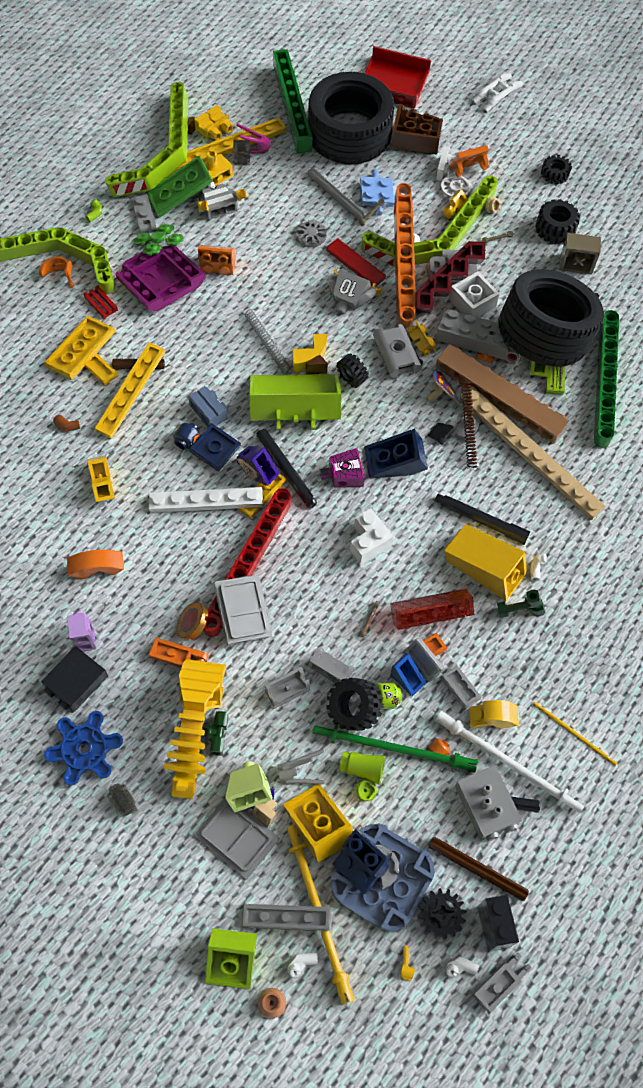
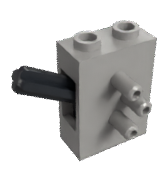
M496 765L460 779L455 784V788L480 841L487 839L489 842L498 838V833L504 830L510 833L518 829L517 825L522 821L518 810L534 813L540 811L539 800L510 796Z

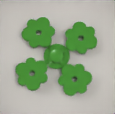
M162 224L157 227V230L152 235L146 233L138 234L134 238V244L145 245L147 242H153L142 250L143 254L150 256L160 253L162 247L158 243L165 240L167 245L177 246L184 239L182 234H171L175 229L174 226Z

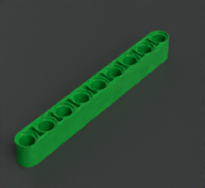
M608 310L604 313L599 332L594 443L600 448L609 446L615 430L619 314L613 310Z

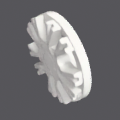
M449 175L441 182L442 193L448 199L461 189L467 197L471 190L470 182L463 176Z

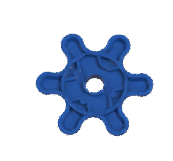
M99 711L91 712L87 722L81 726L74 725L67 717L59 719L57 729L63 734V741L58 746L47 748L44 752V757L48 762L61 760L66 763L67 770L63 779L67 785L72 786L78 783L81 773L85 770H93L102 779L109 777L112 770L105 761V754L110 749H117L122 746L123 738L118 733L105 735L101 732L100 726L104 717ZM82 744L90 745L88 753L79 752V747Z

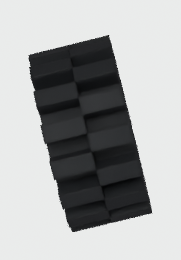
M555 154L551 157L548 156L547 159L545 158L541 169L543 179L546 178L545 181L547 182L550 180L551 184L553 182L555 184L566 182L572 169L571 162H569L568 158L565 160V156L561 158L558 154L557 157H555ZM552 168H558V169H560L561 171H556V170H553Z
M349 353L336 363L340 377H343L347 384H351V387L357 388L369 378V373L366 371L367 368L363 366L364 363L360 362V359L356 358L354 354Z

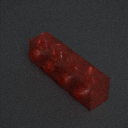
M467 589L390 603L392 621L398 630L475 615L473 596Z

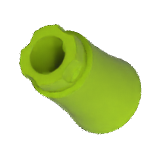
M343 752L339 770L340 772L347 773V775L370 780L380 785L386 756Z

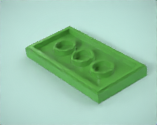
M199 155L165 178L152 190L146 191L157 216L162 217L212 183L213 179Z

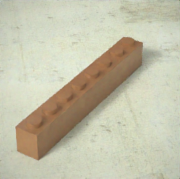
M449 344L438 357L437 369L460 384L471 382L470 385L478 390L494 406L553 444L566 429L569 420L564 415L556 413L547 404H542L533 395L525 393L519 386L511 384L503 376L491 371L488 366L480 364L474 357L463 353L458 347Z

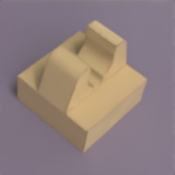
M272 799L267 803L256 805L252 815L269 828L277 813L274 811L278 803Z

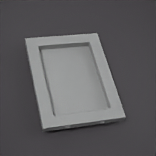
M259 575L226 579L213 583L227 645L272 636Z
M226 797L194 834L197 839L246 880L259 864L265 860L267 854L280 839L247 810L244 809L234 813Z

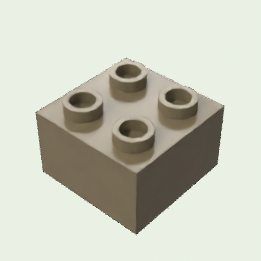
M567 233L560 254L559 270L593 274L600 255L601 237Z

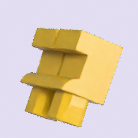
M215 105L194 119L195 130L207 140L211 138L215 141L219 140L222 137V131L228 134L233 131V124L229 121V115H224L218 105Z

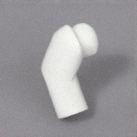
M537 553L534 555L530 565L531 581L540 580V564H546V554Z
M317 953L296 954L287 968L290 977H299L306 965H318Z
M457 957L448 962L445 970L446 974L451 978L457 977L463 971L476 975L479 964L463 957Z

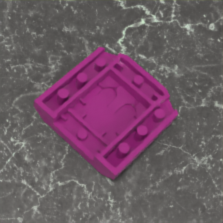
M173 245L163 246L160 249V253L150 256L141 252L126 260L122 264V270L116 272V278L149 311L157 312L199 288L206 278L205 273L180 249Z

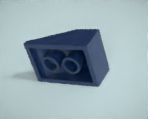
M415 428L364 446L370 479L407 476L428 470L423 439Z

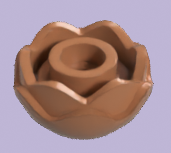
M268 988L262 991L258 998V1010L268 1019L281 1016L286 1007L285 995L277 988Z

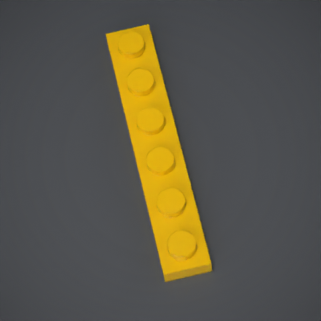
M148 342L96 425V432L111 439L113 438L165 354L163 348Z

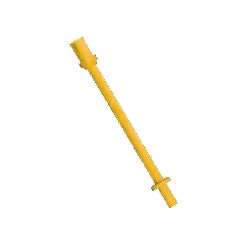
M295 825L289 826L287 831L292 848L288 852L290 854L295 853L311 905L321 907L303 852L307 848V844L300 843ZM320 931L334 972L331 981L336 986L341 1005L347 1004L345 993L348 1001L352 1002L355 998L348 982L350 977L349 974L342 971L329 931Z

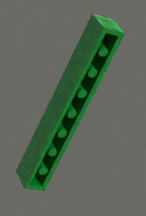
M288 49L273 51V68L296 153L312 152V134Z

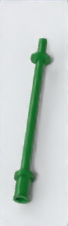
M314 725L313 734L331 737V743L333 744L336 739L446 763L453 770L458 768L475 773L477 769L476 766L472 765H477L478 759L463 757L459 753L449 756L338 731V725H335L334 730Z

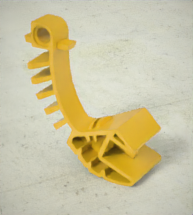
M185 659L180 670L179 701L183 707V713L178 715V718L182 719L181 726L174 727V732H180L179 739L170 740V745L178 746V750L167 752V758L177 759V761L164 764V769L176 771L172 782L171 796L193 799L197 774L206 773V768L198 764V762H205V756L199 754V749H205V744L200 742L201 735L205 734V730H202L205 719L204 714L209 709L221 707L224 691L222 683L226 664Z

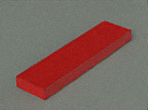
M337 238L326 247L328 253L359 277L369 280L371 286L373 283H376V286H378L386 279V275L340 239Z

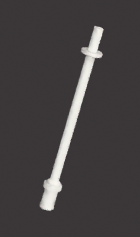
M441 711L437 716L435 722L448 729L450 734L461 735L557 798L558 806L563 802L578 813H581L584 806L567 795L569 791L567 788L563 792L463 728L462 721L459 719H453L444 711Z

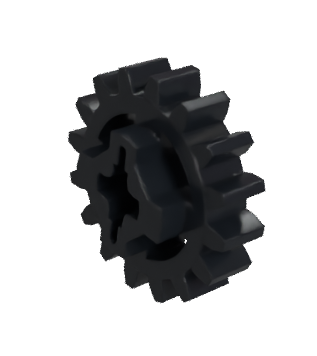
M439 888L436 895L431 890L429 892L430 898L424 896L422 900L425 904H419L418 906L420 910H423V912L418 914V918H423L424 920L420 926L428 927L426 934H429L431 931L434 932L435 939L441 934L443 940H446L448 933L453 938L456 936L454 930L458 932L462 930L459 923H466V919L462 918V915L466 914L467 910L461 909L464 902H457L458 894H455L453 897L450 896L449 889L443 894L442 889ZM436 900V907L428 910L430 903ZM446 900L449 901L454 907H450L446 903ZM440 909H442V911L444 913H447L448 915H446L444 919H442L441 915H437L435 913H438ZM452 918H456L454 925L448 928V921ZM430 920L435 921L438 924V928L435 927L430 922Z

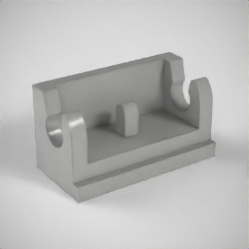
M319 647L309 660V667L334 683L341 682V679L344 678L349 679L355 670L353 666H347L326 653L322 647Z
M299 667L266 684L265 693L274 709L310 691V683L308 679H305L302 667Z

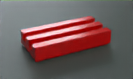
M98 285L95 287V290L91 289L89 290L90 293L87 294L85 292L83 294L84 298L103 319L118 311L117 306ZM97 293L104 299V301H105L112 309H110V308L103 302V300L97 295ZM92 296H93V297L99 302V304L107 311L106 313H105V312L96 304V302L91 298Z

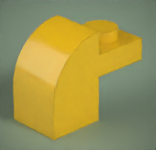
M488 700L483 701L482 705L469 707L471 728L477 729L493 725L499 729L519 726L517 705L511 702Z

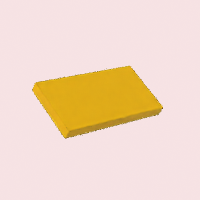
M86 316L44 362L45 367L73 380L86 363L91 360L90 358L115 333L114 327Z

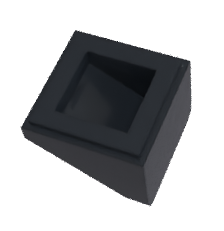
M438 422L428 436L443 445L453 433L454 426Z

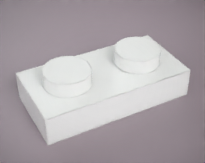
M443 147L436 176L438 181H442L443 176H447L449 166H446V164H450L451 161L450 147Z

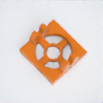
M484 145L458 152L449 165L450 170H454L457 177H461L464 167L479 164L482 170H486L489 167L486 155L489 151L488 146Z

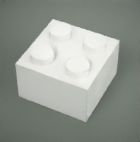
M478 271L451 286L449 300L461 313L479 317L497 306L500 293Z

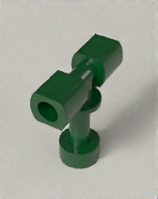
M529 590L526 592L527 597L524 598V602L508 605L506 601L498 602L497 607L500 618L509 617V612L527 609L528 613L532 610L535 616L544 615L546 613L545 606L539 591Z
M216 711L214 724H210L209 728L202 727V730H205V734L201 736H208V741H211V755L223 756L225 744L223 734L224 730H227L228 712Z

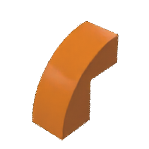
M90 550L69 556L67 558L68 576L86 579L98 571L115 575L124 570L123 553L115 550Z

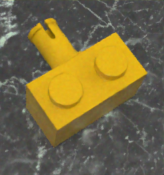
M215 150L207 151V162L204 164L215 185H219L233 176L232 164L222 154L217 155Z

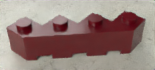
M468 241L415 292V313H430L434 309V296L447 297L451 293V280L462 281L468 276V264L480 265L485 260L486 242Z

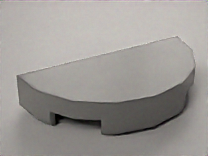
M375 845L391 860L384 876L379 877L381 889L384 890L390 887L396 880L399 872V862L396 855L382 845Z

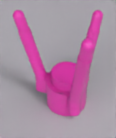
M236 124L237 127L259 137L255 139L239 135V138L255 142L256 147L259 148L240 149V153L263 154L264 151L268 152L271 139L241 124Z

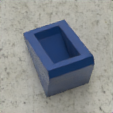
M405 653L391 668L390 676L411 696L416 694L426 684V681L408 653Z

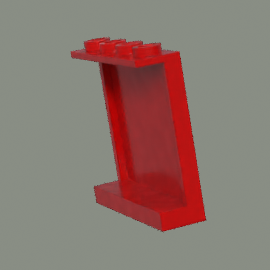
M373 46L372 57L365 74L382 81L393 95L395 104L416 108L430 73L431 60Z

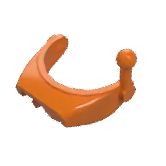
M57 256L49 258L42 263L39 269L41 277H45L53 271L65 270L64 273L68 277L69 287H74L70 276L72 272L71 261Z

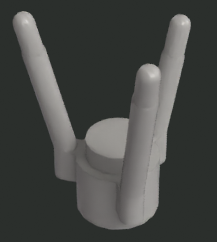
M321 749L295 760L278 764L280 781L286 780L287 785L293 783L324 784L323 780L293 778V776H297V766L312 762L314 760L313 757L322 754L324 750Z

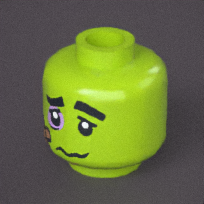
M388 682L377 683L374 686L379 688L378 694L383 697L380 702L384 704V708H380V710L394 709L401 702V690L396 684Z

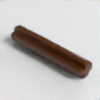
M113 359L112 367L113 369H132L138 359ZM161 359L155 369H164L165 360Z

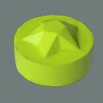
M363 779L357 782L354 792L359 800L371 801L376 796L377 788L374 782Z

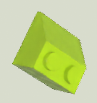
M212 928L208 945L205 984L250 989L257 934Z

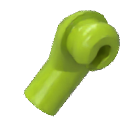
M97 199L90 202L92 211L85 215V218L90 223L102 214V205Z

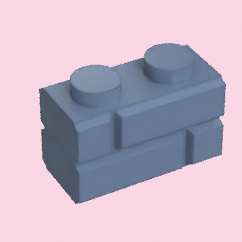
M204 386L197 392L195 391L189 395V405L207 427L211 423L217 426L228 419V408L223 402L220 403L217 400L218 397L213 390L210 391Z

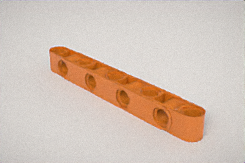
M400 183L397 186L394 197L396 309L398 324L408 328L412 325L415 318L416 303L413 202L410 185Z

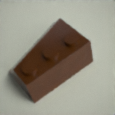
M399 104L392 130L391 148L437 155L443 119L427 113L419 114L416 109L411 108L408 110L404 108V105Z

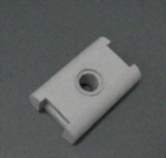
M397 324L396 328L383 331L382 328H379L373 333L391 378L396 379L398 375L411 371L413 374H416L422 369L402 324Z

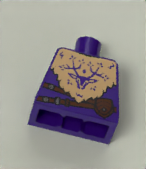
M247 446L237 456L236 461L242 467L246 476L266 486L280 474L264 447Z

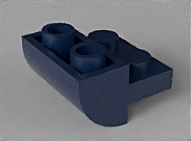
M354 829L342 845L344 849L332 864L362 894H367L378 878L384 876L391 860L358 829Z

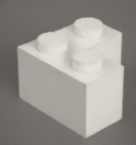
M371 508L355 517L354 528L360 536L351 541L350 552L359 564L362 565L391 547L393 535Z

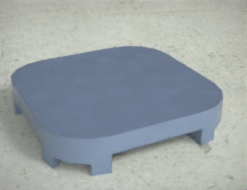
M369 824L361 827L359 831L374 845H382L396 855L399 862V872L396 880L390 887L382 890L378 878L368 893L362 894L336 868L331 879V891L335 900L343 907L375 927L386 932H397L405 928L410 922L435 874L434 863L430 854L425 849L418 848L385 828L386 826L383 824Z

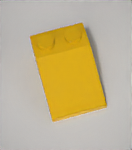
M320 784L311 787L283 804L301 838L307 844V848L318 863L343 849L342 845L353 832L351 824Z

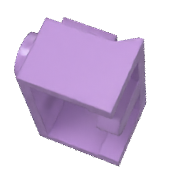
M75 612L73 615H68L70 640L75 639V646L82 651L96 649L94 628L89 616H86L84 612Z

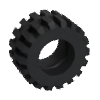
M553 199L551 202L547 201L539 210L535 224L536 232L539 233L540 238L544 237V241L547 242L549 240L551 244L554 242L557 244L564 243L567 233H576L580 221V213L577 208H574L572 203L569 204L566 200Z
M344 678L341 679V682L334 684L336 688L330 689L331 696H327L329 705H326V708L330 710V713H328L329 718H334L332 722L335 725H339V728L363 731L370 729L372 724L378 722L377 717L382 716L380 708H384V704H381L380 700L383 697L378 694L380 690L378 687H374V683L365 679ZM357 693L361 699V709L357 715L353 716L349 709V700L353 694Z

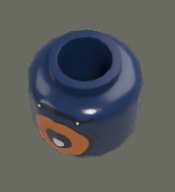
M194 423L180 424L173 434L174 444L182 450L189 449L200 437L199 428Z

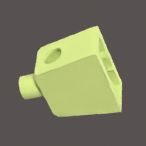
M250 761L245 762L242 769L233 771L230 774L226 800L234 813L272 800L266 775L259 764H254Z

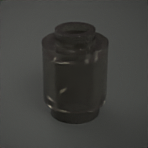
M117 783L109 788L107 798L116 813L120 814L121 817L131 814L137 808L135 806L136 801L125 784L120 785Z

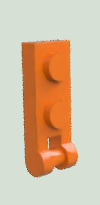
M157 637L149 652V658L182 668L185 659L191 660L194 657L197 661L207 662L209 657L205 652Z

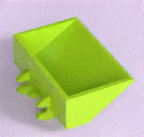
M250 375V421L277 420V430H280V420H293L294 423H297L298 420H311V430H315V420H341L339 375Z

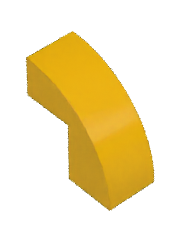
M313 334V349H293V373L306 371V363L318 355L324 357L327 349V334Z
M106 455L88 459L87 462L96 502L115 498Z

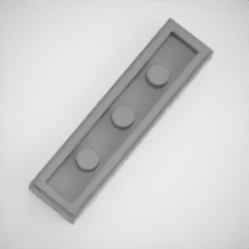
M243 904L241 927L331 932L332 907Z

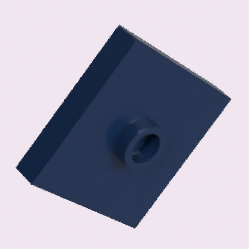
M211 423L189 448V452L219 472L240 448L241 443Z

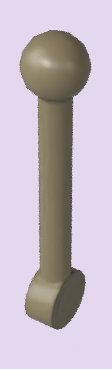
M380 199L378 204L364 218L359 220L360 225H364L365 221L380 206L385 205L384 199Z
M508 231L507 234L498 235L489 238L483 237L482 242L487 243L488 241L505 237L511 238L513 237L514 233L512 231Z
M375 602L364 628L359 631L361 637L367 635L366 630L380 602Z

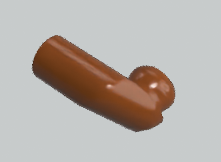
M56 415L53 420L55 426L63 432L80 429L79 420L69 422L62 415Z

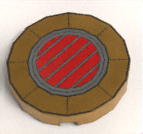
M193 602L183 610L176 628L177 635L180 638L189 641V639L193 640L201 634L207 622L205 621V615L208 617L207 607L199 602Z

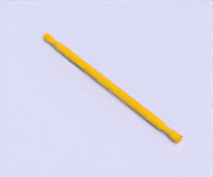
M537 702L534 703V706L541 709L542 712H544L546 715H548L550 718H552L554 721H556L558 724H560L562 727H564L566 730H568L570 733H572L574 736H576L578 739H580L582 742H584L586 745H588L602 757L609 760L614 766L617 765L616 761L609 758L608 755H606L604 752H602L600 749H598L596 746H594L592 743H590L588 740H586L584 737H582L580 734H578L576 731H574L572 728H570L568 725H566L564 722H562L548 710L541 707Z

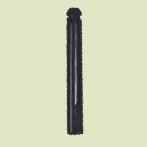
M266 429L259 430L256 433L258 439L296 493L306 504V507H315L317 505L316 498L313 497L309 488Z
M438 493L435 501L440 503L441 506L496 530L525 545L531 532L447 495L443 496Z

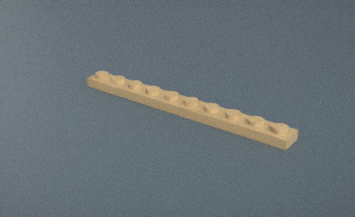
M473 386L470 388L472 389L470 391L472 392L471 396H473L470 399L473 400V404L465 406H473V413L568 500L591 520L605 509L606 506L478 390ZM461 395L460 398H459V400H460L461 402H463V400H462V398H463L462 395Z

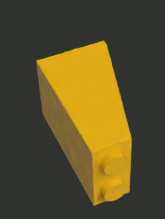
M467 524L457 531L455 538L446 545L444 550L448 563L505 601L508 600L527 574L525 551Z

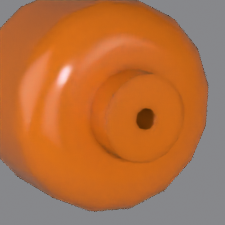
M436 738L428 746V750L449 755L450 749L448 747L450 745L445 740L441 741Z

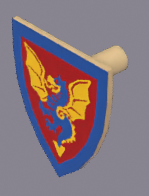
M434 371L433 386L435 391L427 397L429 401L433 402L443 392H446L459 404L455 391L442 372Z

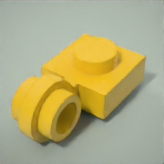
M462 189L458 190L449 199L451 205L443 208V215L447 219L452 218L456 213L458 214L468 199Z

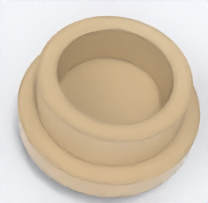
M496 197L488 198L486 202L488 213L494 214L499 211L500 200Z

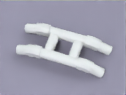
M500 74L498 78L480 89L472 99V102L477 104L488 93L492 98L483 108L488 112L511 91L522 87L523 83L521 81H514L507 85L504 81L509 80L511 74ZM498 86L503 90L498 93L493 88Z

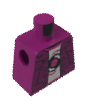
M355 448L330 456L329 467L320 469L321 480L332 478L334 488L364 487L365 477L358 449Z

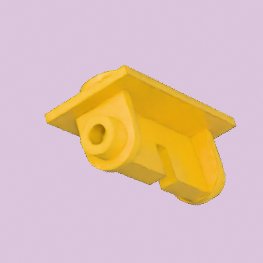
M414 320L417 325L410 326L408 334L414 343L417 342L416 346L420 353L427 356L432 349L436 352L434 348L436 343L431 336L427 337L425 333L428 331L424 325H419Z

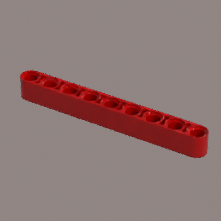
M285 488L276 490L226 579H235L237 575H253L291 506V493ZM254 544H260L261 546H260V547H254L253 545H254ZM247 559L252 560L250 563H245L244 561ZM216 596L208 609V617L205 615V621L207 622L203 631L208 637L219 635L223 628L220 611H217L219 607ZM210 623L216 624L214 628L207 627Z

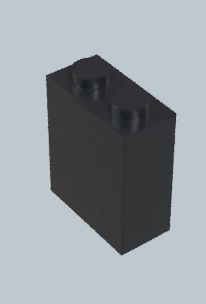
M75 646L41 683L44 686L43 691L50 698L55 696L59 699L58 704L64 710L70 709L75 712L108 677V674L103 667Z
M508 895L484 899L477 908L488 952L507 949L517 944L519 938Z

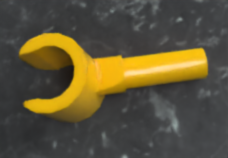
M403 946V965L400 976L405 980L411 981L415 968L408 966L409 946Z

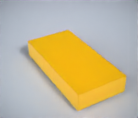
M97 353L84 366L104 386L119 376Z

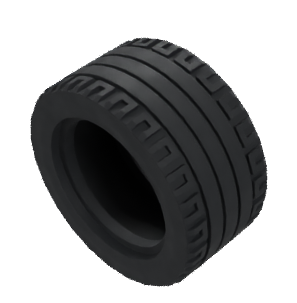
M353 71L340 72L323 78L311 91L308 102V123L312 134L313 148L325 158L341 164H361L380 156L390 143L395 103L388 87L371 75ZM340 113H357L366 116L370 120L359 124H347L336 121L331 117Z
M536 269L521 274L515 280L500 313L498 326L503 339L518 354L539 364L563 367L580 361L586 354L603 322L604 310L598 296L583 282L562 272Z

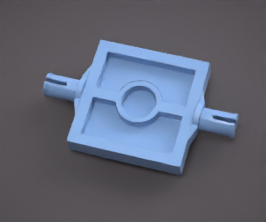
M375 169L372 170V177H360L361 203L363 206L375 207L380 199H384L385 205L380 206L375 211L376 215L378 213L382 215L383 207L394 206L392 178H380L378 170L375 172Z

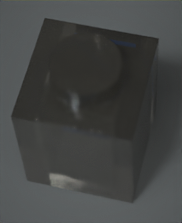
M234 140V166H250V141Z

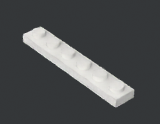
M262 487L149 493L150 513L263 507Z

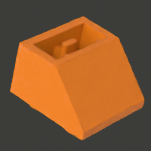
M209 245L198 246L199 267L205 273L213 272L233 275L236 262L235 248Z

